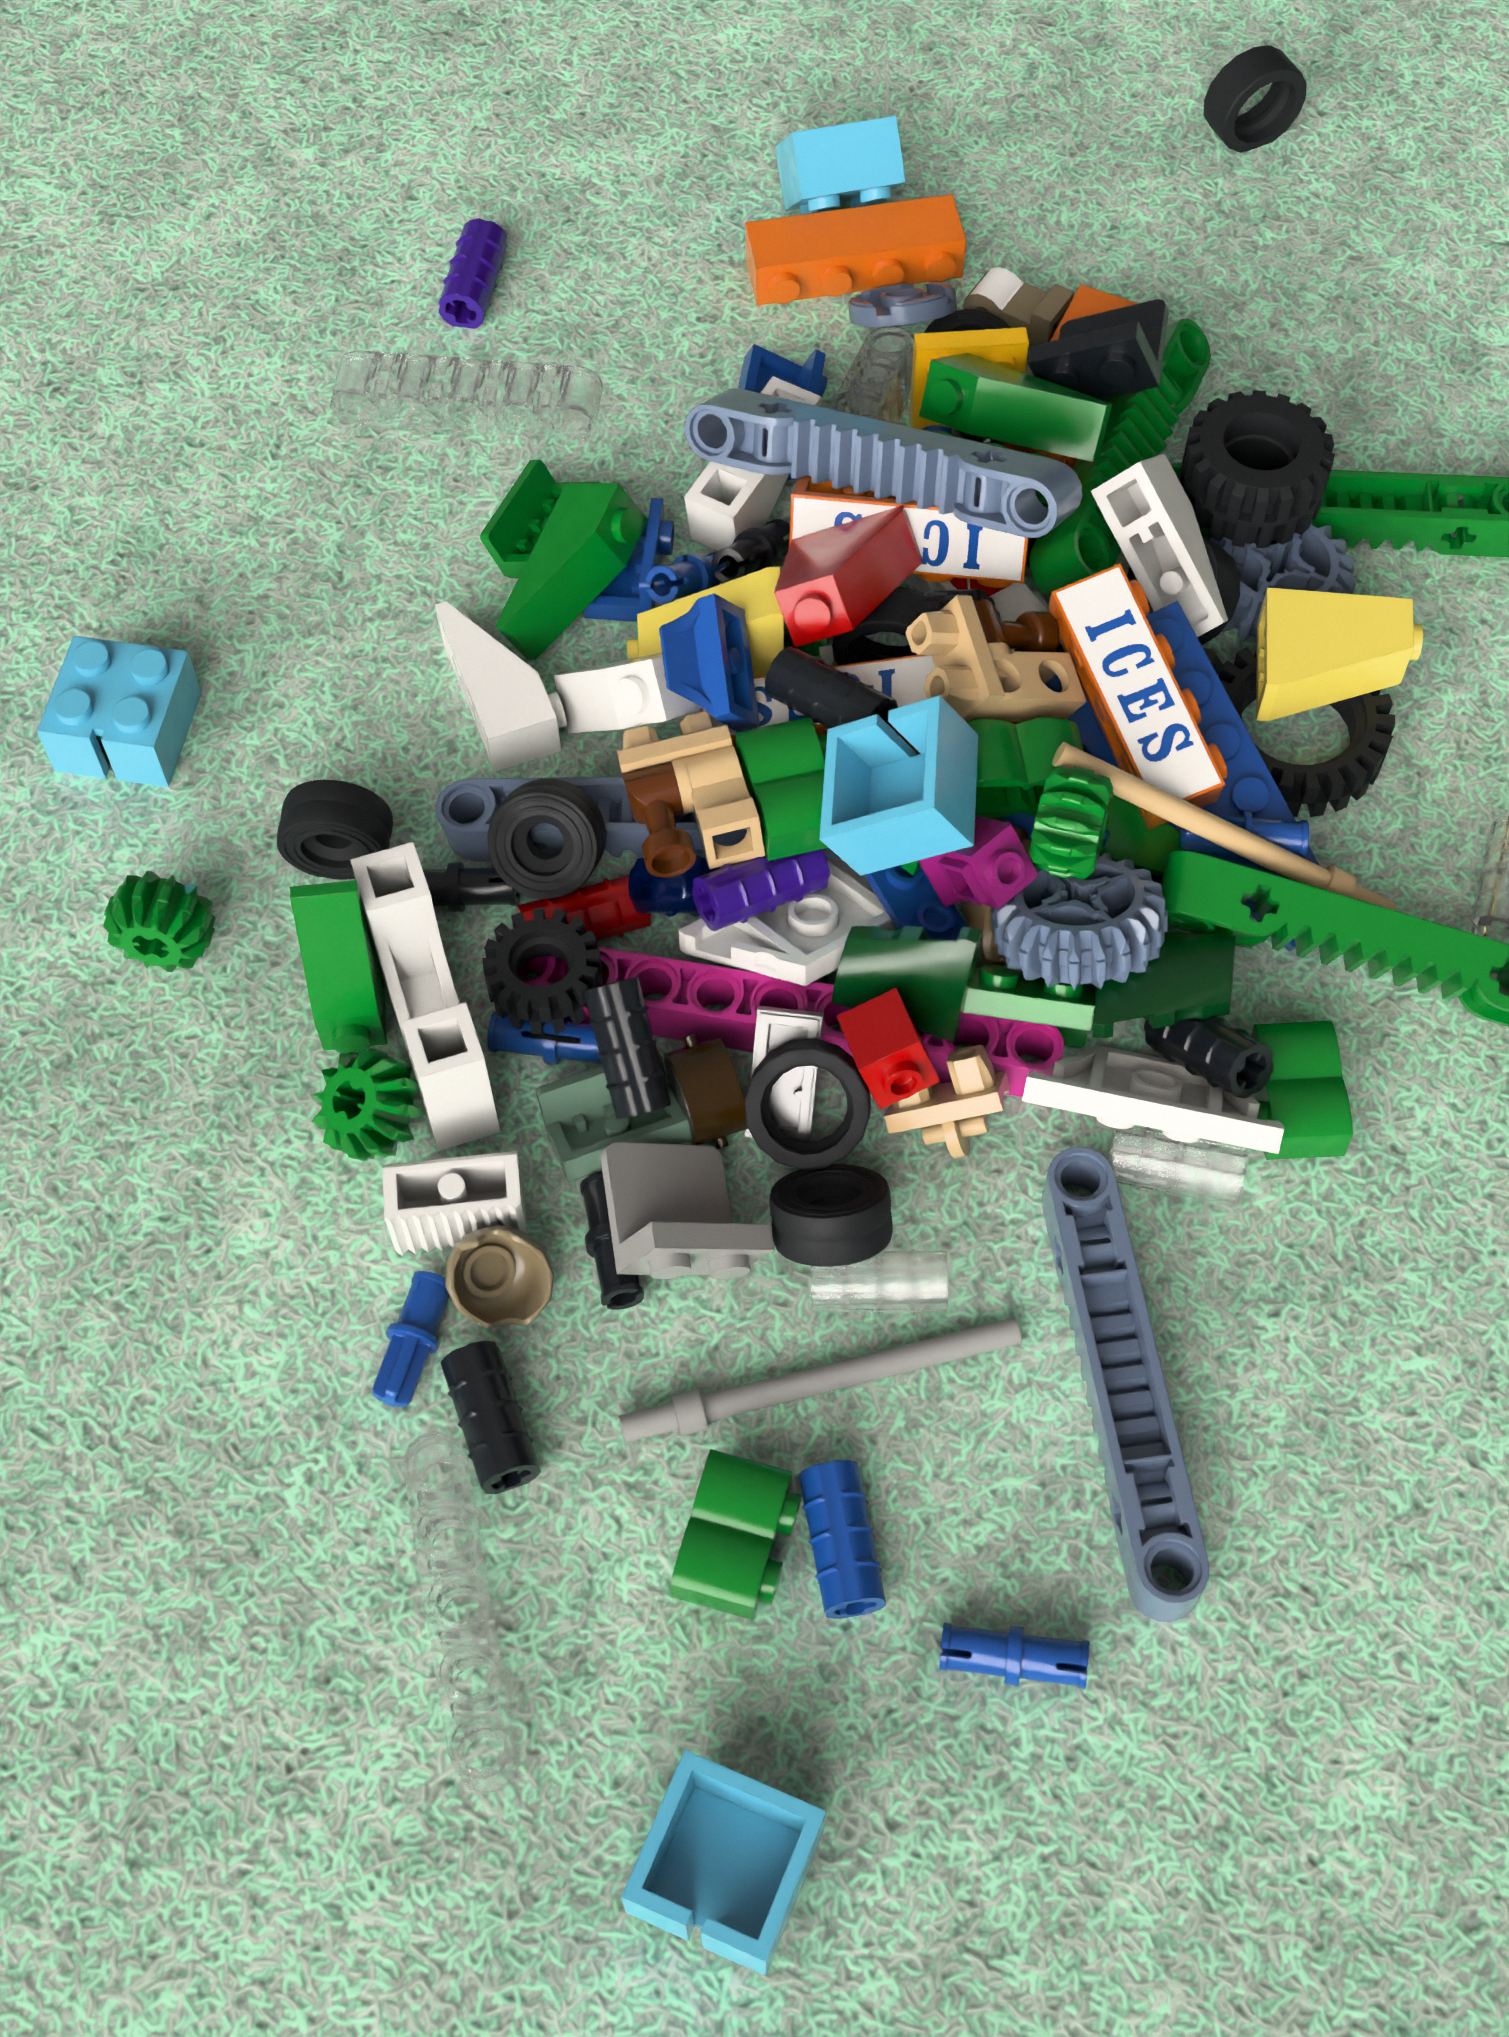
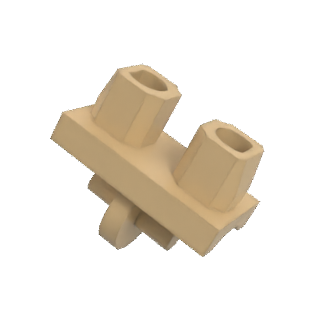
M983 1045L958 1049L949 1054L946 1062L952 1082L930 1086L909 1098L889 1105L883 1116L888 1134L921 1128L925 1145L946 1142L948 1151L954 1159L968 1156L970 1151L969 1136L989 1132L986 1114L1003 1111L1004 1094L1009 1093L1011 1089L1006 1071L995 1073Z

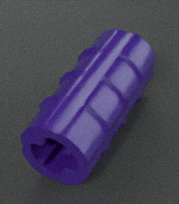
M480 218L469 220L463 227L460 239L456 241V251L454 257L449 261L450 269L447 277L443 280L444 288L439 300V314L451 326L478 328L483 323L487 308L491 306L490 298L493 289L497 287L496 279L499 270L503 268L502 259L507 247V234L502 227L493 221H485Z
M822 849L768 861L765 855L730 865L724 864L717 870L693 879L692 895L700 917L710 930L717 931L738 922L744 924L748 921V918L766 911L772 913L776 907L791 901L799 902L804 896L828 887L830 871Z

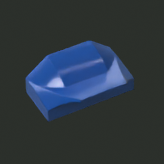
M715 593L698 598L689 612L674 621L661 625L659 628L666 687L670 691L696 703L724 725L727 724L729 728L736 732L760 727L745 611Z

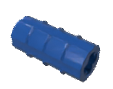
M834 1460L804 1469L799 1473L804 1501L802 1508L806 1512L805 1516L807 1517L811 1538L809 1543L812 1546L811 1550H813L817 1571L815 1577L820 1587L826 1617L842 1619L870 1614L886 1606L880 1575L882 1570L877 1560L873 1540L875 1535L872 1532L873 1528L870 1525L867 1510L869 1502L866 1500V1494L863 1490L858 1463L851 1460Z

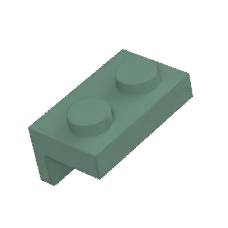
M658 1051L661 1067L665 1071L663 1058ZM603 1066L542 1085L536 1089L548 1139L568 1183L596 1173H602L601 1152L613 1142L682 1144L692 1140L688 1119L668 1084L666 1071L664 1078L671 1105L659 1110L622 1119H616L611 1096L606 1088L607 1081Z

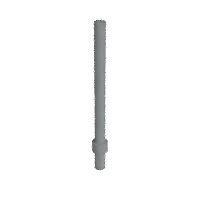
M1013 1317L700 1395L698 1389L671 1395V1403L619 1415V1423L625 1443L678 1430L680 1436L707 1430V1422L1018 1345L1022 1342L1021 1332L1017 1320Z

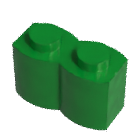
M1048 716L1035 717L1018 724L983 717L967 721L966 723L978 734L975 815L985 818H999L1021 812L1035 816L1040 796L1044 790L1045 781L1056 768L1052 765V761L1058 747L1063 742H1066L1084 751L1077 723Z
M809 717L736 732L735 751L750 798H753L759 815L764 851L768 861L829 848L819 840L827 735H817Z
M1332 1021L1254 1024L1251 1036L1272 1050V1062L1274 1065L1269 1081L1262 1090L1254 1093L1255 1099L1260 1103L1257 1119L1278 1120L1284 1125L1279 1153L1264 1151L1266 1160L1345 1156L1353 1136L1352 1116L1347 1089L1342 1078L1339 1045Z
M710 1449L670 1583L671 1597L750 1620H754L759 1602L773 1604L783 1562L771 1559L778 1533L791 1537L802 1495L790 1492L792 1471Z

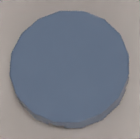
M930 282V284H927V292H923V289L914 288V284L908 285V283L891 284L864 290L856 298L852 297L848 301L850 321L854 325L865 327H889L943 318L954 313L957 309L956 290L950 284L942 282Z

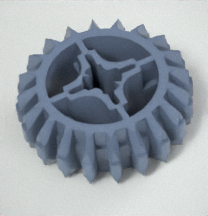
M1311 520L1309 529L1302 535L1294 533L1292 541L1282 545L1273 540L1269 548H1256L1255 543H1245L1243 548L1233 546V540L1223 537L1218 541L1210 537V541L1219 545L1233 557L1240 574V599L1233 618L1222 630V632L1234 628L1238 629L1240 644L1250 638V636L1257 638V623L1267 587L1345 594L1354 593L1356 585L1354 583L1355 576L1353 575L1354 558L1346 555V540L1332 539L1331 525L1316 528Z
M1105 853L1098 858L1094 872L1085 880L1070 876L1069 879L1049 875V871L1035 868L1039 876L1001 908L992 907L991 910L993 939L997 944L998 954L1005 956L1007 967L1014 970L1022 969L1025 980L1044 978L1048 988L1058 983L1071 984L1075 991L1080 984L1092 983L1097 988L1102 989L1104 981L1109 979L1124 983L1127 981L1129 972H1146L1148 961L1159 958L1160 947L1164 942V932L1168 931V911L1165 910V897L1162 895V885L1152 881L1149 870L1135 869L1133 860L1125 859L1115 862L1112 861L1110 853Z

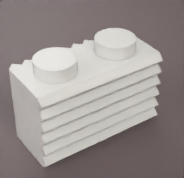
M517 1151L389 1164L382 1167L384 1217L395 1251L402 1256L408 1250L417 1254L421 1248L428 1253L435 1246L441 1251L448 1245L453 1248L455 1243L460 1242L464 1235L477 1229L494 1225L510 1226L528 1234L524 1181Z

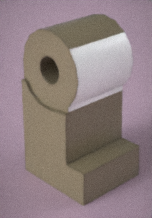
M996 267L988 270L967 295L963 303V310L972 309L988 312L1002 319L1010 328L1026 327L1029 352L1030 346L1050 342L1074 298V291L1054 284L1050 291L1046 292L1021 282L1011 271Z

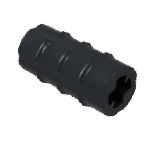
M787 647L782 650L772 661L770 670L765 678V691L768 696L787 705L789 710H796L811 718L813 723H820L828 728H833L878 714L892 728V725L888 722V711L898 708L895 699L874 689L873 685H866L849 676V672H841L826 664L824 660H818L797 648Z
M638 976L583 990L590 1016L589 1024L593 1027L599 1050L598 1057L601 1058L607 1081L606 1088L611 1096L616 1119L637 1116L670 1106L671 1101L664 1078L665 1071L661 1067L656 1047L657 1040L653 1036L647 1012L649 1008L645 1005Z
M1216 1016L1203 1020L1190 1018L1180 1020L1172 1026L1153 1029L1149 1021L1145 1020L1146 1043L1152 1049L1163 1054L1169 1062H1177L1184 1066L1191 1075L1205 1078L1212 1087H1220L1239 1098H1248L1253 1093L1262 1090L1270 1079L1274 1066L1272 1050L1264 1043L1254 1039L1246 1030L1232 1027L1224 1018Z
M479 1341L450 1352L441 1361L449 1388L447 1394L453 1400L459 1419L458 1426L463 1431L470 1452L468 1457L473 1462L481 1489L486 1494H499L530 1483L541 1473V1469L532 1446L533 1439L528 1434L521 1413L523 1408L518 1405L511 1384L513 1378L508 1375L500 1348L494 1341Z

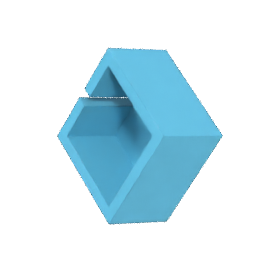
M896 116L792 132L775 146L785 211L799 209L800 215L831 211V209L840 207L841 201L850 200L851 208L881 204V201L892 198L891 190L906 182Z
M73 635L37 729V733L54 771L106 778L109 767L96 736H102V744L117 780L169 787L202 693L188 651Z
M940 695L888 711V722L920 753L919 755L878 714L827 729L819 840L860 876L974 846L978 734Z
M684 1750L621 1898L626 1913L689 1941L694 1927L702 1929L700 1934L703 1948L767 1976L825 1830L826 1811Z

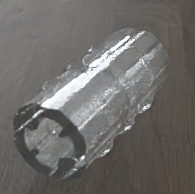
M1504 816L1496 819L1491 824L1488 843L1485 844L1486 852L1482 857L1484 860L1483 865L1479 869L1480 878L1477 881V893L1474 894L1475 902L1471 907L1473 911L1468 931L1475 935L1509 944V816Z
M1139 1127L1129 1129L1114 1128L1107 1160H1109L1117 1183L1135 1186L1137 1190L1146 1188L1167 1192L1170 1196L1177 1194L1198 1198L1203 1203L1208 1200L1237 1206L1246 1177L1248 1152L1247 1148L1221 1144L1213 1140L1206 1141L1200 1139L1192 1143L1176 1141L1168 1138L1162 1132L1151 1130L1150 1127L1145 1129Z
M913 1248L910 1251H881L867 1260L854 1264L833 1267L811 1266L812 1313H843L846 1316L848 1313L876 1312L880 1316L883 1312H910L912 1315L916 1312H947V1251H915Z

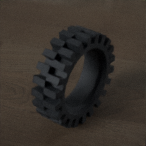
M1247 647L1237 652L1234 664L1227 660L1223 664L1225 666L1218 675L1241 720L1243 711L1256 700L1257 647L1255 655ZM1381 690L1329 704L1340 714L1346 723L1350 743L1340 755L1326 762L1313 765L1291 764L1271 757L1256 746L1293 817L1298 816L1301 804H1307L1310 817L1324 815L1328 802H1330L1335 812L1347 807L1351 796L1356 801L1366 794L1369 783L1374 784L1393 738L1392 732L1395 727V715L1389 714L1393 705L1389 693L1379 695Z

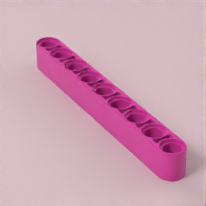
M597 947L600 950L603 985L638 976L643 997L651 993L666 995L657 1001L644 999L645 1005L649 1008L647 1012L653 1036L684 1041V1036L695 1033L698 1043L717 1037L722 1040L726 1048L753 1052L757 1009L759 1006L824 1013L821 1040L839 1045L852 1056L843 1032L829 1028L834 1024H839L837 1015L850 1010L849 1008L831 1003L834 985L812 982L807 986L756 972ZM541 956L531 959L522 965L518 976L521 978L529 973L541 974L536 979L522 981L533 986H547L564 978L568 971V965L560 958ZM712 1003H721L728 1006L721 1011H710L704 1008ZM583 1007L585 1020L580 1023L589 1024L590 1016L588 1009ZM970 1013L963 1014L962 1024L954 1042L918 1031L940 1079V1084L952 1082L946 1060L950 1053L958 1050L955 1046L961 1044L983 1045L995 1073L1006 1071L1011 1089L1009 1093L1005 1094L1023 1097L1027 1074L1037 1071L1052 1077L1055 1062L1062 1059L1064 1051L1063 1037L1055 1026ZM570 1017L566 1018V1021L573 1022ZM1033 1054L1045 1062L1031 1064L1025 1062L1019 1056Z

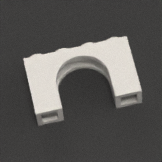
M414 842L350 859L384 980L413 1073L420 1089V1095L438 1151L500 1133L485 1058L467 1003L460 1004L442 945L430 890Z

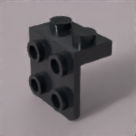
M1155 299L1067 321L1060 329L1058 340L1030 346L1027 364L1035 377L1100 400L1159 387L1169 310L1162 299Z

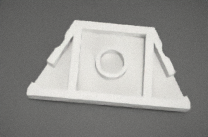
M840 859L827 860L830 871L828 887L804 896L799 902L791 901L776 907L772 913L766 911L748 918V921L744 924L738 922L717 931L710 930L702 918L678 931L680 950L687 955L807 986L839 967L845 942L852 926H878L891 931L897 929L865 875L860 876L846 862Z
M1101 1045L1087 1048L1081 1051L1079 1056H1068L1056 1061L1052 1077L1037 1071L1029 1072L1022 1099L1024 1102L1096 1116L1100 1123L1113 1128L1129 1129L1135 1125L1160 1129L1168 1138L1180 1142L1192 1143L1203 1138L1278 1154L1284 1132V1125L1278 1120L1257 1119L1260 1103L1252 1096L1239 1098L1220 1087H1212L1205 1078L1191 1075L1184 1066L1177 1062H1169L1165 1058Z

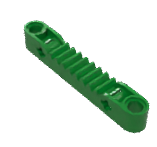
M1186 318L1167 326L1159 387L1108 398L1107 402L1112 404L1099 460L1090 462L1077 459L1072 469L1082 484V499L1079 507L1070 517L1048 534L1038 537L1031 549L1029 561L1033 579L1039 589L1047 596L1051 597L1052 591L1115 565L1121 548L1091 491L1136 463L1158 456L1157 454L1166 448L1167 444L1164 440L1173 433L1170 427L1179 421L1178 415L1194 398L1210 364V346L1204 332L1196 322Z
M1172 463L1171 466L1179 479L1182 463ZM1331 470L1316 520H1312V523L1316 528L1331 525L1332 539L1346 538L1349 548H1354L1362 539H1369L1372 549H1377L1385 540H1391L1395 550H1400L1408 541H1414L1417 551H1423L1430 544L1432 549L1441 555L1509 558V477ZM1458 494H1461L1463 499L1458 501ZM1207 527L1200 528L1201 535L1210 540V536H1208L1210 529ZM1455 532L1456 538H1452L1451 533Z
M1172 851L1168 854L1160 883L1162 885V895L1165 897V910L1168 911V926L1195 934L1236 936L1235 946L1253 947L1264 943L1271 936L1272 949L1279 951L1294 939L1296 955L1303 958L1319 947L1321 964L1328 965L1343 954L1345 971L1353 972L1367 962L1369 977L1375 980L1392 969L1393 983L1396 986L1400 987L1416 977L1418 992L1425 994L1440 985L1443 1000L1450 1001L1458 996L1459 1001L1469 1013L1480 1019L1509 1027V944L1209 855L1191 851ZM1248 899L1255 902L1254 912L1262 916L1257 921L1250 919L1251 910L1246 905H1243ZM1493 972L1497 974L1496 980L1490 978V974ZM1500 986L1506 988V992L1503 994L1499 993Z

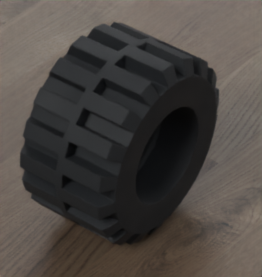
M1253 390L1252 395L1246 396L1241 391L1230 393L1227 401L1217 398L1208 403L1207 411L1200 410L1194 417L1192 427L1189 428L1179 481L1193 506L1199 529L1207 527L1210 529L1208 536L1218 541L1223 537L1233 540V546L1243 548L1245 543H1255L1256 548H1269L1273 540L1282 545L1292 541L1294 533L1302 535L1309 529L1311 520H1316L1335 456L1332 453L1334 448L1333 437L1331 434L1325 433L1327 425L1321 417L1310 416L1311 408L1303 403L1295 405L1289 402V396L1278 393L1277 397L1267 396L1266 391Z

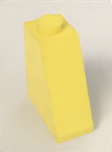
M767 567L637 614L638 639H627V660L662 653L659 633L661 625L674 621L689 612L698 598L715 593L744 609L753 677L766 676L774 658L784 650V618L774 594L780 575V567Z
M1267 587L1257 623L1256 720L1272 721L1401 684L1409 660L1417 661L1419 659L1423 642L1422 624H1414L1413 599Z

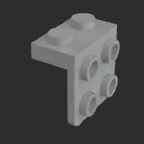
M613 1142L602 1150L600 1159L617 1274L651 1275L654 1279H671L684 1275H710L712 1279L717 1280L733 1279L748 1274L751 1271V1264L774 1251L770 1224L733 1223L723 1158L717 1148L706 1145Z

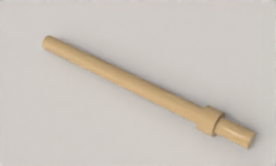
M1063 742L1058 747L1054 755L1053 766L1074 769V766L1094 770V774L1109 777L1115 796L1287 879L1395 911V902L1356 884V877L1334 865L1323 868L1066 742Z

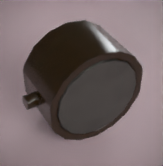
M695 1033L683 1037L686 1047L664 1054V1064L669 1086L688 1119L692 1136L691 1144L699 1145L714 1140L717 1149L729 1146L727 1135L748 1129L744 1097L735 1068L720 1038L715 1037L698 1043Z

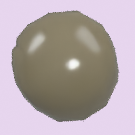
M494 1225L468 1233L462 1237L460 1242L455 1243L446 1259L444 1285L456 1310L487 1329L510 1324L526 1326L538 1317L551 1300L554 1272L543 1248L527 1233L513 1227Z

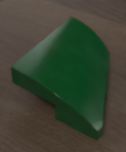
M852 926L840 959L831 1003L852 1009L897 988L918 1031L954 1042L963 1020L968 985L977 965L982 930L973 927H962L957 940H932L928 937L924 927L904 926L899 930L891 931L878 926Z
M1164 932V942L1160 947L1159 958L1148 961L1146 972H1129L1126 982L1120 983L1109 979L1104 981L1102 989L1097 988L1092 1038L1104 1039L1113 1037L1115 1022L1141 1017L1148 1020L1152 1028L1156 1029L1175 1025L1184 1019L1197 1018L1203 1020L1214 1016L1229 1015L1236 936Z

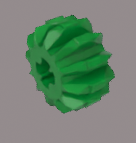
M1057 766L1049 774L1045 781L1043 793L1040 796L1034 828L1031 834L1032 841L1029 854L1034 868L1049 871V875L1069 879L1070 876L1085 880L1094 872L1103 846L1112 809L1111 803L1114 793L1109 777L1094 774V770L1074 766V769Z
M146 871L143 877L127 875L122 885L117 888L115 895L110 897L104 913L106 919L103 927L109 933L107 942L113 947L124 949L123 957L125 959H138L144 962L146 968L150 965H156L167 972H173L177 966L193 968L197 959L203 956L205 948L210 946L215 932L213 925L216 917L211 913L213 902L206 897L197 895L196 885H183L176 881L174 875L169 879L160 878L152 871Z
M369 1048L368 1050L362 1049L360 1054L355 1052L340 1053L338 1069L331 1067L330 1069L321 1070L326 1086L324 1091L311 1094V1096L322 1104V1109L311 1122L319 1126L320 1129L326 1130L323 1143L329 1145L334 1150L348 1154L349 1158L367 1161L368 1158L374 1159L375 1156L382 1158L396 1156L397 1141L406 1142L414 1140L409 1123L412 1118L415 1119L425 1114L413 1103V1100L420 1094V1089L417 1081L410 1079L412 1067L407 1065L405 1061L390 1057L387 1052Z

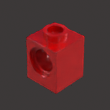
M897 988L837 1015L857 1068L880 1110L940 1082L918 1029Z

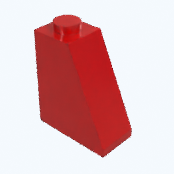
M904 505L791 540L774 594L795 647L854 630L922 564V556Z

